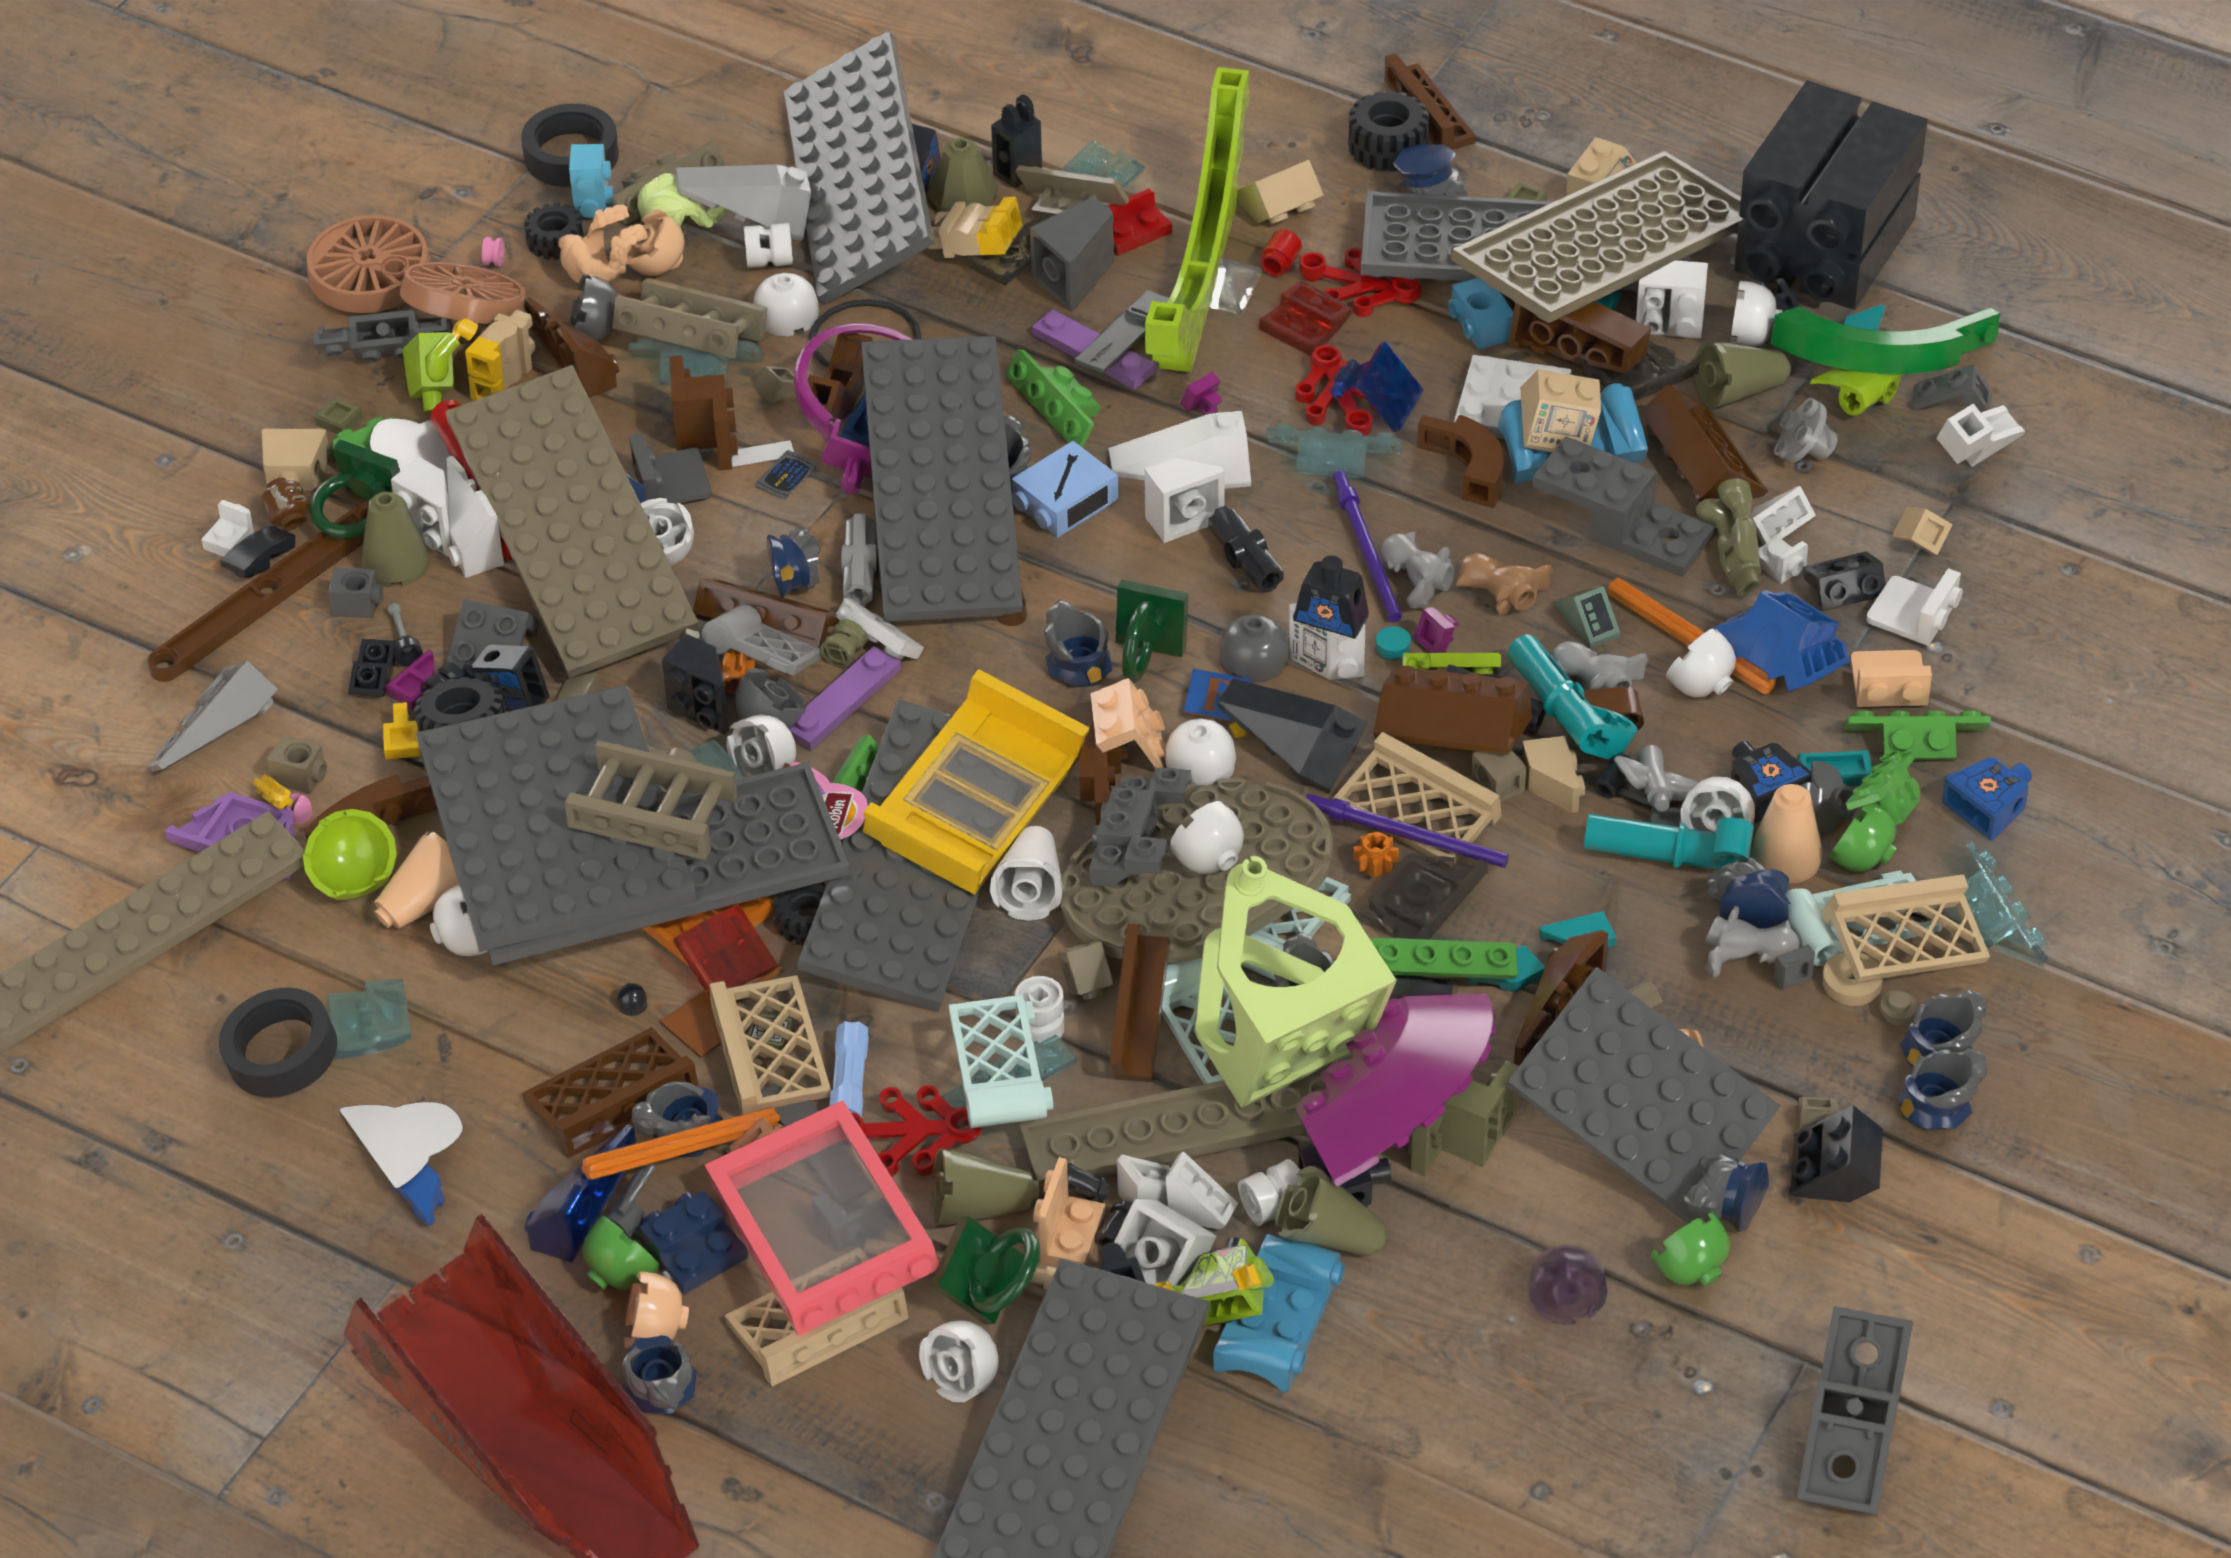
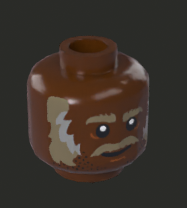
M284 477L270 481L260 499L270 524L275 527H281L283 530H292L304 524L307 520L306 516L310 512V503L302 485L298 481L286 480Z

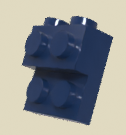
M704 1190L696 1195L690 1192L681 1195L673 1208L664 1213L660 1211L651 1212L644 1218L642 1225L639 1226L641 1246L658 1262L663 1271L669 1270L678 1279L683 1295L749 1258L746 1246L726 1224L724 1212Z

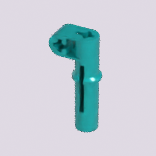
M1523 635L1511 643L1507 655L1510 662L1522 677L1529 681L1530 687L1542 700L1546 714L1558 720L1583 752L1606 759L1625 752L1638 732V728L1632 721L1617 712L1591 705L1584 697L1582 686L1578 682L1574 684L1535 636Z
M1589 813L1583 849L1674 863L1673 868H1679L1681 865H1690L1720 870L1726 864H1733L1735 860L1739 862L1748 861L1754 826L1744 819L1726 817L1717 821L1716 833L1688 829L1685 823H1680L1679 827Z

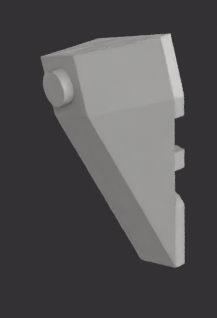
M781 165L680 167L675 169L674 177L679 194L713 209L722 206L735 213V219L744 222L746 218L762 224L765 230H769L771 224L789 223L791 239L802 241L811 196L806 171L796 167Z
M248 661L225 667L198 698L197 701L201 705L196 707L191 713H188L180 722L185 728L182 733L177 731L170 736L147 768L151 772L162 770L256 714L261 716L273 704L274 700L271 697L278 689Z

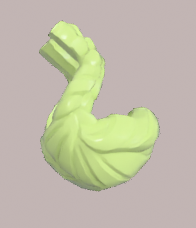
M664 173L644 185L638 195L637 206L641 219L654 210H661L679 226L682 225L685 216H690L698 225L712 227L713 223H717L728 214V209L722 206L705 210L701 203L679 194L674 174Z

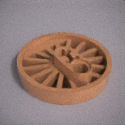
M359 216L338 222L316 237L307 253V276L309 286L314 295L328 306L346 312L372 313L388 310L406 303L400 297V288L406 268L414 264L431 262L423 235L411 224L389 216ZM364 236H370L368 245L365 243ZM356 238L358 244H356L352 239Z
M428 262L414 264L406 268L400 288V297L409 305L436 316L458 321L469 319L474 323L492 324L498 313L510 316L515 310L524 312L526 290L519 282L497 272L462 264Z

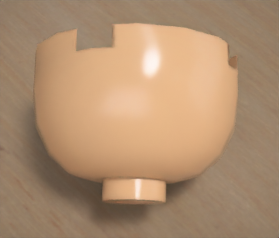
M654 210L641 219L645 223L643 227L647 231L648 237L632 245L627 257V265L645 276H659L670 269L674 270L683 260L682 253L685 240L681 227L663 211Z
M638 1271L636 1276L641 1284L633 1283L625 1321V1326H633L632 1338L624 1337V1345L628 1349L638 1338L664 1335L674 1340L678 1329L685 1330L689 1315V1307L682 1306V1295L674 1282L667 1277L655 1273Z

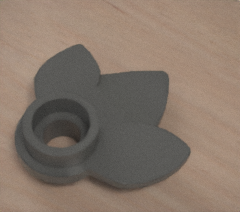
M1816 761L1811 764L1812 782H1807L1800 786L1804 787L1811 795L1819 834H1826L1835 830L1840 820L1853 816L1858 808L1847 809L1845 803L1853 795L1854 789L1843 784L1839 770L1826 762ZM1838 797L1842 801L1841 807H1839L1837 802Z

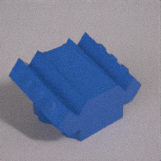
M1766 590L1760 592L1752 608L1713 627L1729 643L1733 644L1736 659L1743 657L1768 673L1769 680L1784 675L1788 691L1810 685L1815 680L1833 673L1837 668L1850 662L1845 642L1834 636L1840 623L1794 594L1783 591L1779 593Z

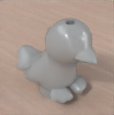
M1415 532L1391 534L1382 544L1381 555L1389 569H1393L1395 572L1407 570L1408 577L1414 585V589L1406 601L1410 608L1425 609L1427 608L1428 600L1434 596L1435 589L1447 591L1452 584L1454 565L1451 564V559L1448 558L1450 555L1449 547L1444 546L1438 551V554L1421 551L1417 548L1415 542Z
M1570 641L1557 645L1552 652L1553 659L1570 678L1582 679L1589 686V690L1632 687V680L1644 678L1648 661L1646 653H1640L1630 658L1611 654L1597 655V652L1591 651L1590 648H1586L1581 643Z
M1734 906L1728 920L1717 916L1708 932L1705 943L1715 947V949L1709 953L1708 962L1705 964L1704 970L1711 978L1719 976L1722 965L1725 962L1740 960L1752 954L1760 956L1759 962L1767 961L1768 964H1776V957L1798 949L1800 941L1797 934L1791 929V924L1788 920L1777 926L1757 928L1746 921L1738 919L1739 907Z

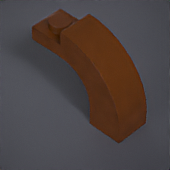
M844 332L838 334L824 377L808 376L811 391L821 405L834 417L833 419H845L854 409L862 393L864 375L861 342H873L871 336L857 333L845 334Z
M1422 415L1418 422L1417 448L1453 457L1462 462L1467 467L1463 474L1462 500L1494 508L1501 495L1503 484L1504 455L1498 439L1485 426L1466 416L1459 415L1455 423Z

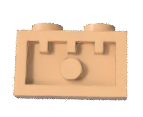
M1059 1157L1055 1169L1048 1170L1044 1183V1192L1046 1193L1044 1200L1038 1199L1034 1209L1033 1221L1039 1224L1036 1235L1040 1243V1263L1057 1267L1062 1258L1088 1266L1097 1240L1096 1234L1100 1231L1106 1214L1105 1203L1068 1196L1067 1159Z

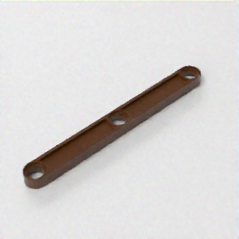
M369 501L358 504L333 523L350 525L364 520L362 518L367 515ZM323 532L316 534L155 649L148 657L149 669L153 679L167 682L183 674L361 546L364 535L344 539L332 537ZM272 586L278 588L272 593L260 592L265 587ZM163 661L173 662L167 668L156 667L158 663Z

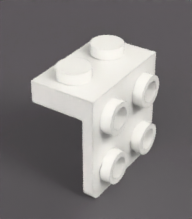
M1948 568L1935 589L1900 576H1892L1868 611L1866 621L1871 625L1929 646L1938 630L1944 628L1951 610L1956 608L1963 594V589L1959 588L1961 573Z

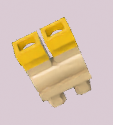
M1016 196L1004 197L999 206H984L980 203H971L966 206L965 202H955L950 211L938 212L935 216V227H932L935 244L929 246L928 249H943L945 258H954L955 255L1005 254L1023 226Z
M515 310L510 316L498 313L494 318V322L467 348L465 354L468 374H470L468 378L471 400L475 401L507 389L511 384L521 379L522 373L527 374L532 369L531 354L535 351V342L528 335V329L533 325L530 314Z

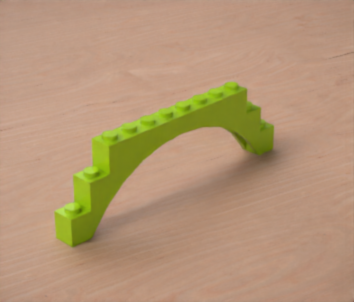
M1217 67L1211 90L1200 183L1183 263L1170 299L1167 303L1151 301L1145 322L1146 353L1152 354V361L1159 362L1160 369L1192 372L1238 203V170L1244 151V118L1249 103V70Z

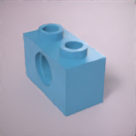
M1479 278L1453 284L1448 308L1451 316L1454 319L1457 318L1462 325L1465 337L1471 339L1478 350L1508 342L1514 312L1501 293L1488 286L1486 282Z

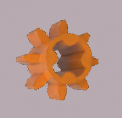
M730 650L724 653L723 660H718L725 692L735 694L747 670L755 668V660H749L748 655L739 651Z
M1372 832L1365 837L1360 836V846H1354L1353 860L1359 861L1358 871H1364L1366 874L1374 877L1382 876L1387 872L1391 873L1393 863L1398 862L1399 848L1393 847L1394 838H1388L1387 835L1381 832Z

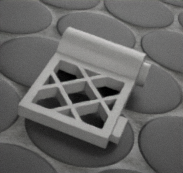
M739 605L709 621L702 629V641L715 646L717 654L734 649L793 676L821 660L822 657L820 648L762 624L759 613L749 605Z

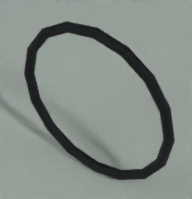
M862 299L847 301L828 309L814 322L809 334V341L816 336L820 325L831 315L850 307L867 305L889 308L903 315L913 326L914 340L922 339L919 323L908 310L888 301ZM816 349L813 355L823 366L828 368L830 361L826 360Z

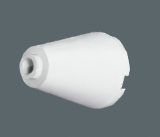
M1030 826L1021 831L991 877L990 894L993 902L998 908L1001 905L1009 911L1008 915L1015 919L1026 921L1043 919L1061 903L1063 883L1054 837L1050 831L1040 826Z

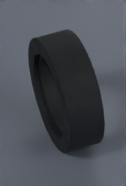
M578 103L560 104L538 112L527 121L521 134L524 162L527 170L532 176L544 183L554 186L571 187L569 173L570 156L552 155L543 151L541 147L554 137L572 133L592 136L599 140V144H604L605 161H610L612 170L619 157L617 129L613 119L599 108Z
M297 988L271 989L245 1000L228 1016L219 1035V1050L234 1082L244 1091L262 1097L285 1096L311 1085L331 1065L338 1043L335 1028L323 1003L313 994ZM286 1020H299L311 1026V1035L306 1045L286 1060L273 1064H256L245 1058L246 1048L251 1039L258 1032L274 1023Z

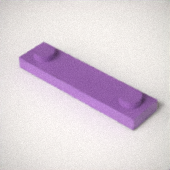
M1053 309L1032 326L1033 336L1074 358H1077L1100 336L1099 333ZM1128 350L1104 374L1135 390L1155 373V363Z
M873 646L806 706V711L800 720L790 729L794 741L811 751L901 670V661Z

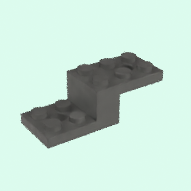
M1565 436L1533 476L1532 487L1593 511L1591 541L1680 577L1686 574L1714 537L1715 526L1654 502L1657 472ZM1576 471L1584 472L1579 475L1573 474ZM1670 537L1673 539L1667 542L1663 541L1661 538Z
M1837 1306L1833 1307L1821 1377L1818 1379L1797 1500L1877 1516L1913 1321ZM1862 1343H1871L1878 1350L1877 1359L1869 1365L1859 1363L1854 1355L1855 1349ZM1840 1456L1852 1458L1856 1464L1855 1473L1846 1479L1837 1477L1832 1471V1464L1836 1458Z

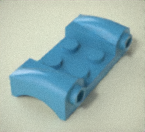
M1619 383L1611 384L1600 393L1601 412L1591 446L1632 463L1644 462L1648 447L1632 390L1629 387H1623ZM1514 400L1509 402L1506 408L1501 411L1498 427L1507 444L1513 482L1519 483L1533 480L1535 473L1552 452L1524 448L1521 400Z
M1267 1234L1257 1257L1262 1258L1274 1277V1283L1271 1287L1264 1289L1262 1315L1232 1320L1231 1323H1226L1213 1352L1214 1371L1219 1373L1230 1370L1251 1372L1267 1379L1280 1391L1288 1393L1296 1374L1300 1375L1304 1368L1306 1351L1335 1285L1339 1286L1343 1279L1345 1263L1340 1262L1341 1255L1338 1252L1317 1245L1289 1241L1283 1237Z

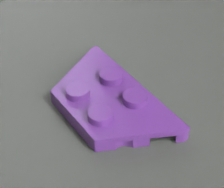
M228 792L216 799L212 805L192 813V821L179 829L172 825L167 828L165 834L167 842L201 852L267 811H270L293 837L295 820L293 811L287 809L279 810L271 804ZM292 874L286 877L285 879L289 880Z

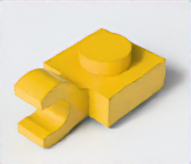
M407 702L393 703L394 723L383 724L385 760L420 757L421 753L416 737L418 727L416 721H410Z

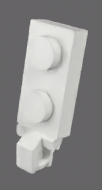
M844 598L838 612H836L839 620L849 619L859 624L865 630L868 640L878 643V641L885 645L884 651L896 659L902 660L904 656L918 659L924 649L915 640L888 621L884 622V619L878 614L868 611L853 599Z

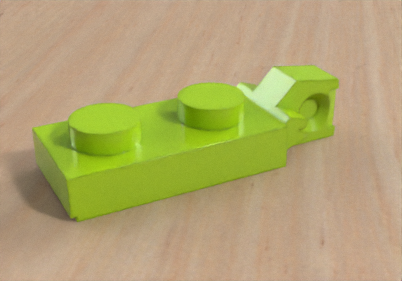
M1403 653V666H1413L1415 669L1428 670L1430 667H1437V669L1445 670L1450 664L1457 667H1472V673L1493 674V667H1501V655L1499 653Z

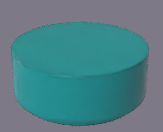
M1391 626L1383 628L1378 632L1376 636V651L1381 657L1389 660H1398L1403 658V653L1410 652L1411 636L1405 629Z

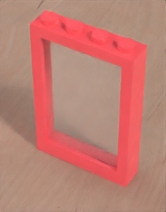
M843 1100L704 1165L716 1197L798 1336L935 1272L939 1266L931 1239Z

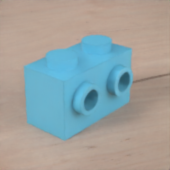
M604 144L571 145L569 173L573 206L577 209L578 214L580 213L582 219H593L597 210L602 209L604 212L608 205H614L612 201L614 189L613 186H608V180H611L610 161H605Z

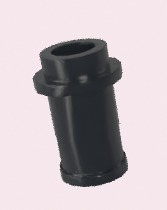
M1618 753L1610 757L1608 768L1595 783V789L1601 796L1612 799L1627 779L1614 761L1615 756L1632 759L1627 754Z
M1068 1163V1189L1086 1197V1200L1103 1203L1110 1191V1183L1106 1182L1105 1176L1099 1175L1096 1177L1076 1167L1074 1164Z
M1121 1200L1119 1203L1112 1205L1110 1217L1096 1234V1239H1098V1243L1102 1247H1104V1244H1108V1242L1112 1243L1115 1241L1132 1203Z

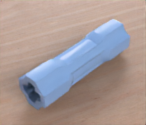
M845 1021L837 1026L835 1070L829 1106L843 1100L850 1112L857 1113L862 1118V1089L869 1041L868 1027L861 1022L852 1023Z

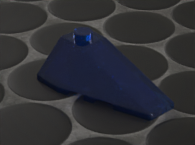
M626 1124L592 1155L636 1144L634 1125ZM583 1163L579 1165L543 1197L536 1211L532 1210L529 1213L525 1222V1232L528 1233L530 1250L572 1263L581 1249L586 1235L597 1221L625 1171L590 1180L587 1179L585 1173H582L581 1166Z

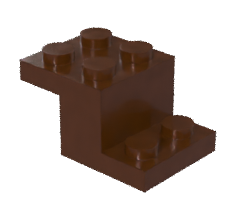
M682 355L669 356L677 451L691 448H717L719 470L733 469L732 456L738 455L737 436H730V433L736 432L734 410L728 411V408H734L732 388H726L724 374L691 377V369H684Z

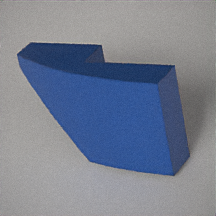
M426 1163L416 1176L401 1187L395 1188L392 1183L391 1186L393 1190L410 1203L413 1214L424 1224L430 1226L435 1221L433 1212L436 1207L443 1206L445 1198L441 1190L442 1182L439 1175Z

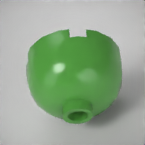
M1876 802L1863 806L1859 815L1850 824L1828 858L1839 866L1854 872L1869 871L1878 862L1885 866L1897 850V847L1892 845L1896 835V826L1891 815Z
M1715 1213L1708 1214L1709 1222L1704 1224L1698 1218L1665 1239L1662 1243L1667 1249L1660 1255L1656 1249L1651 1252V1259L1667 1279L1682 1285H1692L1700 1281L1703 1287L1723 1275L1719 1268L1728 1259L1730 1240L1723 1224Z
M602 1216L593 1225L583 1243V1259L591 1269L586 1275L603 1290L608 1285L619 1291L631 1290L633 1283L641 1284L636 1276L638 1271L655 1273L660 1266L635 1240L632 1241L623 1233L624 1231L605 1216Z

